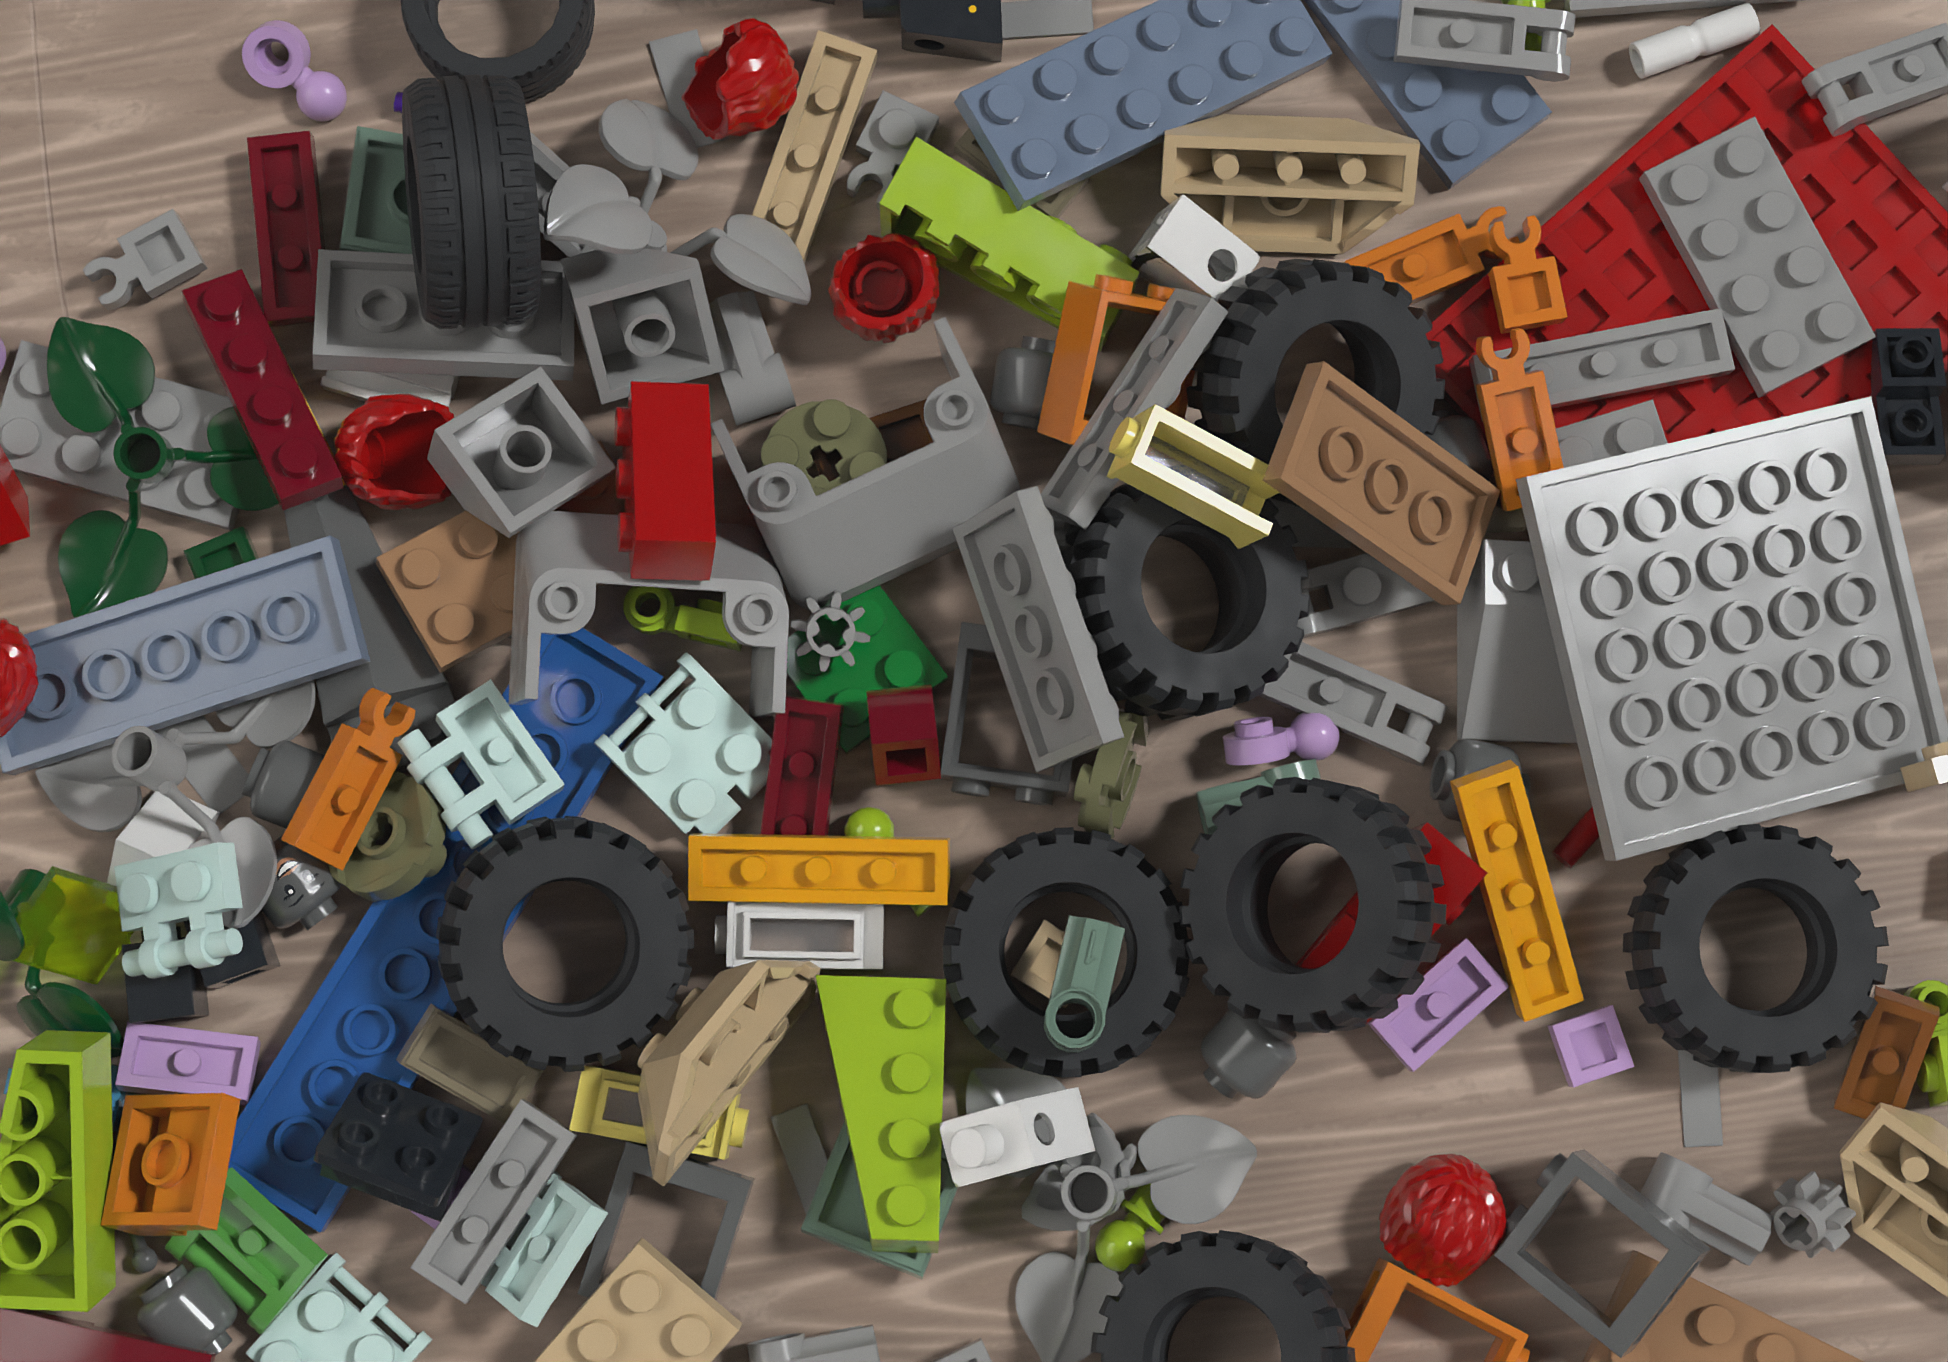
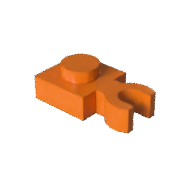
M1534 215L1527 216L1522 223L1525 234V241L1522 243H1513L1507 239L1502 221L1495 222L1489 232V243L1493 252L1505 262V265L1492 267L1488 273L1501 334L1510 333V330L1515 328L1527 330L1560 324L1567 318L1555 256L1536 259L1535 248L1541 239V226Z

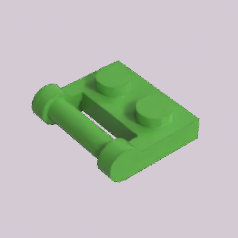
M232 1167L227 1172L217 1230H187L186 1236H172L165 1246V1249L178 1261L186 1258L195 1267L208 1269L232 1301L250 1316L246 1323L260 1336L288 1306L328 1256L324 1250Z

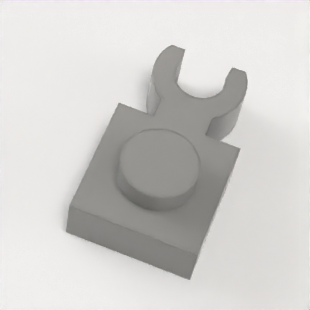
M883 90L856 143V152L869 157V160L859 164L851 171L847 180V194L854 198L863 182L868 180L877 181L883 188L876 201V207L880 210L879 202L915 137L929 144L939 125V116Z
M171 209L117 238L125 255L116 260L110 257L96 258L89 262L83 271L92 282L101 279L105 275H115V287L98 298L107 310H114L128 303L133 295L134 288L141 284L146 293L153 299L205 271L208 267L181 218L174 209Z

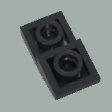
M1876 328L1874 331L1876 337L1872 339L1871 398L1887 465H1939L1946 456L1939 396L1947 386L1939 328Z

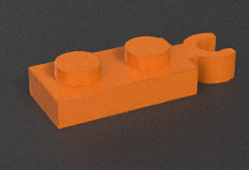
M1503 206L1492 207L1480 216L1474 227L1469 229L1466 228L1460 213L1348 259L1344 263L1367 267L1383 273L1385 281L1399 283L1412 294V303L1410 304L1412 305L1481 276L1485 268L1480 256L1484 255L1491 259H1501L1493 252L1490 246L1488 227L1495 222L1503 220L1507 212ZM1518 236L1508 239L1513 243H1520Z
M1521 328L1510 330L1513 347L1510 354L1504 358H1499L1494 353L1490 336L1478 337L1476 341L1477 356L1484 366L1491 369L1493 376L1492 381L1475 385L1496 485L1500 490L1501 509L1505 511L1522 508L1516 479L1564 468L1544 370L1525 372L1523 364L1529 356L1530 341L1527 333Z
M375 688L369 689L361 700L359 707L361 722L357 729L343 723L341 724L281 838L282 841L343 871L403 756L391 749L390 746L395 737L403 735L411 727L415 718V709L395 702L390 714L384 719V710L389 704L391 695Z

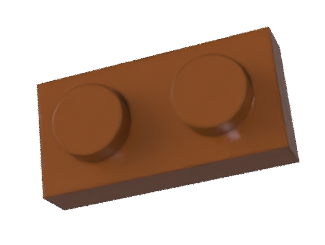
M1875 986L1872 998L1878 1004L1869 1020H1863L1834 1098L1833 1109L1865 1120L1880 1102L1905 1109L1938 1022L1940 1007Z

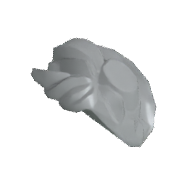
M1090 1113L1086 1117L1095 1151L1066 1160L1074 1169L1085 1165L1101 1168L1107 1171L1113 1179L1131 1176L1130 1170L1136 1161L1137 1147L1131 1143L1124 1151L1121 1150L1120 1143L1116 1140L1113 1130L1095 1113ZM1053 1163L1045 1167L1034 1183L1029 1196L1021 1207L1022 1218L1037 1227L1048 1230H1078V1217H1075L1066 1209L1061 1197V1188L1065 1177ZM1126 1190L1118 1192L1117 1202L1112 1211L1106 1216L1118 1211L1120 1203L1125 1199L1124 1192ZM1103 1218L1092 1220L1090 1226L1102 1220Z

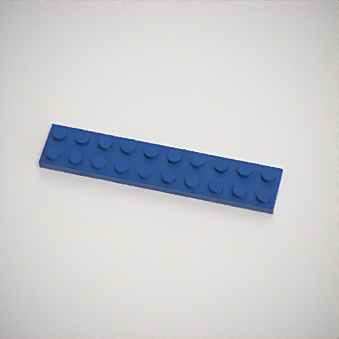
M584 628L567 635L541 634L538 699L523 705L509 706L565 785L561 792L511 825L507 823L495 804L482 812L480 816L493 836L506 828L513 830L526 825V821L541 817L554 819L564 818L565 816L581 817L614 764L594 742L602 734H605L607 737L613 734L639 708L636 701L644 693L651 696L664 683V676ZM509 684L502 694L507 703H509ZM631 734L618 746L621 751ZM462 759L452 777L464 794L467 795L481 786V784ZM446 825L443 845L447 851V858L441 870L432 877H424L418 885L399 897L376 901L371 904L237 1119L228 1169L231 1167L235 1169L272 1204L319 1233L326 1230L352 1187L321 1176L322 1165L315 1162L313 1157L318 1143L360 1075L368 1072L413 1089L420 1075L401 1065L396 1060L399 1053L431 1003L456 1018L459 1015V1011L450 998L444 979L440 974L437 959L439 955V940L436 937L438 917L443 915L446 904L444 896L451 881L456 882L465 868L463 863L475 850L480 852L493 841L492 838L472 850L458 830L451 832ZM536 889L522 898L511 912L505 926L503 942Z

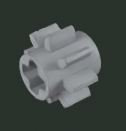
M840 591L833 593L830 606L819 607L817 602L808 596L806 603L812 614L807 621L796 619L791 620L790 623L792 628L806 632L807 641L798 646L796 649L797 655H806L814 649L820 654L819 667L824 672L829 666L830 657L839 655L842 656L847 664L853 666L855 664L854 657L849 651L853 642H870L871 638L864 632L855 631L853 623L862 617L865 612L862 606L855 607L846 613L840 608L842 601ZM827 614L832 621L839 620L842 617L846 620L848 625L841 630L844 642L840 646L834 648L828 641L818 645L812 637L820 631L816 622L820 616Z
M1811 1171L1799 1182L1790 1178L1774 1191V1195L1780 1204L1769 1214L1774 1216L1775 1231L1784 1245L1794 1250L1805 1251L1808 1258H1813L1823 1248L1834 1252L1851 1237L1844 1226L1856 1216V1212L1849 1208L1847 1195L1840 1184L1837 1185L1828 1179H1819L1816 1172Z

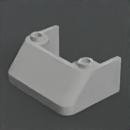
M946 317L935 321L934 326L941 357L952 380L932 391L924 405V420L933 443L820 495H815L806 475L798 467L789 463H771L747 473L723 419L711 423L723 454L779 571L788 594L802 608L810 610L806 603L808 596L812 597L819 607L830 606L831 596L835 591H840L841 602L958 549L959 546L953 531L954 527L1012 493L1021 490L986 398Z
M552 511L519 531L516 540L508 704L523 705L538 699L541 634L567 635L583 628L594 613L596 583L723 592L722 617L727 632L740 644L752 647L749 716L751 718H765L785 713L789 609L779 571L759 529L743 524L715 523L716 547L710 581L631 579L629 552H618V515Z

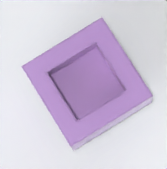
M1607 1005L1547 1026L1569 1087H1576L1634 1067L1613 1005Z

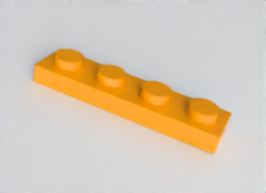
M1507 760L1451 780L1450 785L1471 858L1488 873L1479 883L1516 1014L1524 1022L1584 1001L1519 766L1513 761Z
M692 833L688 836V901L948 905L950 902V838Z

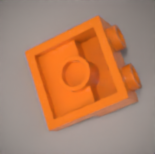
M225 1093L125 1096L101 1225L137 1236H186L187 1230H217L240 1099Z

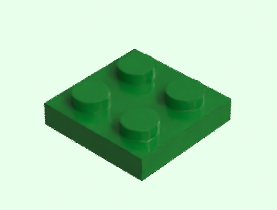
M880 585L841 602L840 608L846 613L855 607L862 606L865 612L862 617L853 623L855 631L864 632L871 637L870 642H853L849 649L855 661L853 666L847 664L842 656L839 655L830 657L827 670L825 672L821 671L819 667L820 654L814 649L806 655L798 656L796 653L798 646L807 641L806 632L797 630L788 637L787 676L805 699L845 704L839 745L846 755L871 737L867 691L931 684L933 691L948 680V675ZM824 614L816 620L820 631L812 638L818 645L828 641L835 648L844 642L841 630L848 624L843 617L832 621L827 614Z

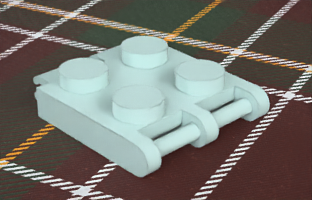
M685 652L676 661L680 667L651 696L644 693L636 701L639 708L609 737L602 734L594 743L682 833L687 834L695 827L701 834H717L741 810L740 806L727 793L735 786L747 799L751 800L767 784L770 755L767 752L771 749L772 738L691 655ZM690 676L693 681L663 710L659 705ZM649 716L653 721L621 751L618 746Z
M336 1252L247 1350L246 1354L254 1362H414L433 1339L424 1331L417 1335L386 1307L389 1302L388 1298L381 1292L374 1296L343 1268L346 1261ZM333 1277L365 1305L362 1311L329 1282ZM376 1316L409 1345L405 1350L373 1322Z

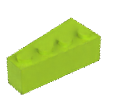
M915 137L879 202L881 236L899 233L918 241L925 249L932 251L937 259L936 265L1059 329L1069 281L1094 285L1096 274H1102L1133 281L1132 293L1138 281L1140 272L1131 267L1133 262L1124 253L1108 245L1100 244L1099 247L1079 236L1076 230L1064 221L1050 215H1045L1032 206L1018 211L1007 191L918 137ZM1107 307L1098 351L1101 352L1123 309Z
M815 975L819 1003L872 1251L938 1253L942 1138L939 1128L943 1113L946 979Z
M46 1030L16 1050L0 1121V1133L2 1134L0 1140V1308L89 1312L116 1287L115 1229L101 1225L113 1163L111 1036L109 1032Z

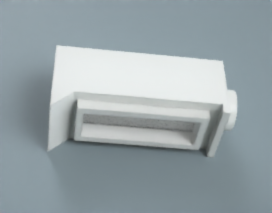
M728 901L727 916L716 915L715 954H726V967L728 968L737 967L756 960L810 961L820 967L821 970L883 971L884 904Z

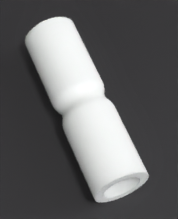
M1744 3L1698 19L1690 26H1678L1632 42L1629 45V55L1634 71L1639 78L1643 79L1691 62L1700 55L1708 56L1754 40L1760 35L1758 17L1753 7L1749 3Z

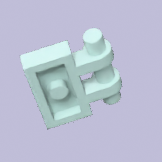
M491 679L436 714V722L447 736L445 740L431 747L422 732L416 729L397 743L411 762L407 769L418 784L426 783L444 809L440 816L450 831L455 832L458 830L472 850L493 836L480 816L482 812L495 804L507 823L511 825L561 792L565 785ZM462 757L481 784V786L467 795L464 794L447 769L451 763Z
M217 842L114 867L122 931H143L144 942L140 945L139 949L127 951L122 957L123 970L128 976L134 977L145 974L148 978L156 979L172 975L178 970V967L189 964L198 969L221 964L226 956L236 955L241 952L243 947L241 934L234 928L224 930L222 917L223 912L243 908L234 843ZM189 920L191 931L186 935L185 939L178 940L176 923Z
M555 1171L481 1282L483 1286L487 1287L485 1291L513 1315L535 1327H538L551 1304L557 1298L561 1288L608 1215V1212L577 1188L561 1180L562 1176Z

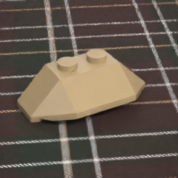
M1222 114L1164 131L1160 193L1169 204L1181 195H1185L1254 251L1344 254L1380 229L1397 213L1400 215L1414 205L1420 142L1417 139L1349 118Z
M756 960L720 971L705 990L696 987L689 993L676 1015L678 1023L667 1036L657 1033L649 1041L641 1053L637 1065L642 1068L638 1098L653 1180L662 1186L666 1185L813 1002L817 988L815 975H820V967L810 961Z
M1880 1102L1840 1150L1849 1208L1856 1212V1216L1851 1219L1853 1232L1948 1297V1128L1930 1116Z

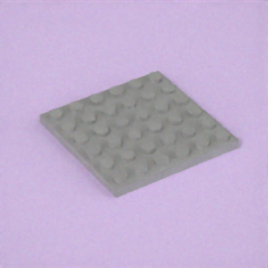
M1871 396L1516 479L1605 861L1629 858L1707 837L1720 830L1726 832L1737 829L1739 825L1755 824L1905 784L1900 768L1924 761L1921 748L1948 741L1947 719Z

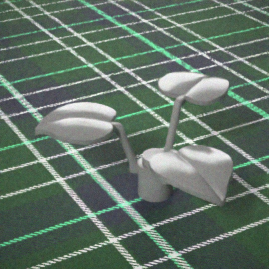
M625 98L610 104L605 109L599 120V134L604 147L619 162L635 170L649 171L648 183L641 200L633 196L628 197L625 185L612 172L593 165H574L561 174L550 192L544 217L545 240L576 242L615 254H635L641 252L644 248L667 252L666 233L659 224L650 219L648 212L660 186L662 174L676 180L689 179L698 164V150L690 132L673 115L655 105L639 100L630 101ZM746 214L733 215L725 223L724 231L718 228H710L670 252L688 256L703 246L714 243L711 249L712 261L732 280L747 288L784 301L806 306L810 301L811 288L798 248L782 229L765 219Z
M314 680L216 711L220 721L234 728L228 732L183 733L176 728H172L164 737L145 726H133L123 731L114 744L42 766L35 773L53 804L69 819L89 830L111 832L130 823L140 810L142 802L140 786H144L150 790L158 791L160 794L171 799L206 831L209 838L193 843L188 849L217 842L234 843L243 908L223 912L222 917L225 927L238 929L246 926L260 912L270 896L277 872L275 844L267 830L249 817L236 818L220 831L217 824L178 790L177 785L185 778L188 768L182 746L237 744L246 735L253 744L265 749H271L275 744L283 740L291 741L300 734L312 716L315 706Z
M975 1068L970 1072L968 1078L966 1112L968 1115L1010 1102L1066 1090V1088L1053 1076L1040 1075L1020 1068ZM1176 1115L1161 1119L1151 1125L1140 1137L1138 1154L1147 1172L1113 1179L1107 1171L1096 1166L1085 1165L1074 1169L1066 1159L1053 1162L1065 1177L1061 1188L1063 1204L1072 1215L1078 1217L1076 1259L1074 1260L1072 1257L1061 1252L1046 1253L1037 1257L1023 1270L1015 1293L1016 1311L1020 1323L1042 1362H1079L1093 1353L1090 1352L1093 1332L1104 1333L1108 1317L1099 1314L1106 1295L1117 1296L1123 1288V1284L1118 1280L1120 1275L1117 1271L1104 1267L1102 1263L1087 1264L1091 1221L1103 1218L1112 1211L1117 1202L1119 1191L1150 1183L1151 1200L1155 1208L1168 1219L1181 1224H1199L1217 1217L1234 1200L1246 1174L1257 1157V1149L1249 1139L1229 1125L1217 1120L1196 1115ZM1042 1117L1041 1120L1034 1121V1131L1038 1140L1044 1143L1049 1141V1128ZM1039 1167L1009 1174L1008 1176L1016 1178L1028 1177L1036 1172Z

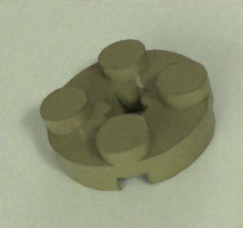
M827 399L804 403L785 413L771 428L768 438L761 449L762 467L776 462L789 463L798 467L808 478L817 496L887 464V449L878 428L865 414L839 400ZM821 448L826 454L837 451L841 455L842 459L835 465L839 474L836 479L828 481L824 475L816 476L813 479L808 474L807 469L814 463L811 454L817 449Z
M1124 708L1119 709V723L1124 737L1100 747L1094 765L1083 764L1074 791V801L1082 803L1078 816V826L1083 827L1089 833L1092 830L1112 835L1111 839L1115 837L1114 828L1121 829L1126 819L1142 769L1141 765L1136 764L1137 753L1133 751V746L1137 744L1146 747L1149 728L1146 715Z
M395 771L343 871L328 865L331 876L339 883L348 887L353 893L366 900L376 902L399 897L413 889L424 877L428 878L436 875L444 866L447 858V851L443 845L446 823L440 816L444 809L425 783L418 784L413 777ZM389 823L393 826L389 840L383 846L376 845V841L385 834V825Z

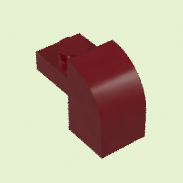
M931 684L867 691L876 786L941 779L938 736Z

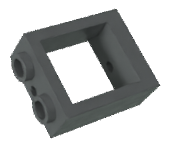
M961 622L940 780L952 781L951 792L989 797L990 787L1016 790L1015 801L1053 806L1054 796L1066 797L1069 792L1073 759L1055 766L1053 776L958 763L973 657L998 660L986 625Z
M626 1141L604 1209L608 1212V1215L597 1231L577 1293L579 1295L589 1298L603 1282L602 1279L636 1173L653 1178L647 1144ZM687 1157L668 1183L728 1201L701 1284V1288L717 1300L755 1178Z
M1585 1149L1572 1152L1568 1158L1559 1153L1539 1176L1536 1183L1544 1190L1530 1209L1520 1204L1507 1218L1505 1242L1494 1256L1617 1356L1622 1358L1635 1349L1711 1248ZM1579 1179L1669 1249L1615 1321L1611 1320L1526 1251V1248Z

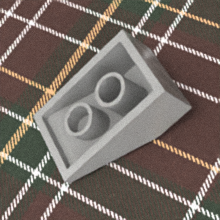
M1483 540L1461 604H1457V740L1473 739L1477 741L1578 744L1530 542Z

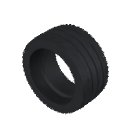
M401 0L402 17L408 36L421 61L435 78L440 81L442 76H458L459 79H462L463 75L479 74L483 78L484 75L503 74L519 83L525 102L536 101V98L545 97L546 94L555 91L559 85H563L574 74V70L580 66L582 59L586 55V50L589 48L593 34L595 18L594 0H559V10L552 27L534 46L509 57L479 58L458 50L446 39L438 22V5L440 0Z

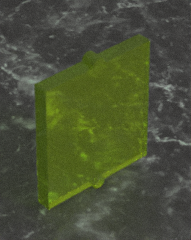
M52 866L28 902L20 903L17 906L19 915L16 920L24 936L25 948L20 956L13 961L97 985L122 950V945L131 944L129 938L134 933V931H122L117 886Z

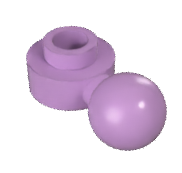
M273 20L265 22L248 35L243 44L242 59L247 72L255 81L270 88H283L292 85L297 90L296 100L300 110L304 115L315 121H330L339 116L344 110L347 101L344 84L332 73L326 71L313 72L308 67L311 57L310 46L304 34L296 26L285 21ZM272 42H279L287 48L289 53L287 61L280 60L274 56L271 49Z
M1301 713L1293 720L1290 727L1286 728L1273 727L1271 717H1253L1234 722L1235 731L1223 736L1227 764L1255 765L1284 759L1291 752H1295L1305 760H1323L1329 757L1337 748L1339 729L1326 715L1320 713Z

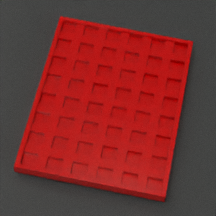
M1771 24L1541 226V239L1535 248L1536 259L1555 256L1567 318L1560 324L1524 331L1528 335L1530 344L1710 310L1639 178L1645 171L1755 116L1873 332L1876 328H1939L1946 373L1948 372V212L1865 123H1861L1841 135H1831L1823 121V117L1827 113L1818 98L1811 99L1802 84V80L1815 69L1779 30ZM1502 260L1497 266L1505 265L1504 260ZM1487 273L1432 322V330L1426 333L1427 340L1440 342L1444 361L1441 364L1435 365L1436 378L1445 379L1444 399L1458 415L1468 416L1478 422L1488 446L1469 360L1473 355H1477L1476 341L1478 337L1490 336L1493 343V351L1512 348L1513 344L1510 333L1501 334L1489 275ZM1872 340L1760 398L1755 393L1731 349L1735 370L1729 375L1553 408L1555 428L1557 429L1653 400L1667 443L1669 444L1870 397Z

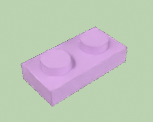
M1462 938L1422 974L1425 980L1413 995L1399 994L1396 997L1399 1006L1397 1010L1383 1019L1373 1018L1367 1023L1410 1072L1417 1070L1509 987L1467 938Z
M127 1022L115 1085L119 1091L150 1095L225 1093L239 1098L240 1105L246 1106L252 1095L261 1043L259 1038L254 1036Z

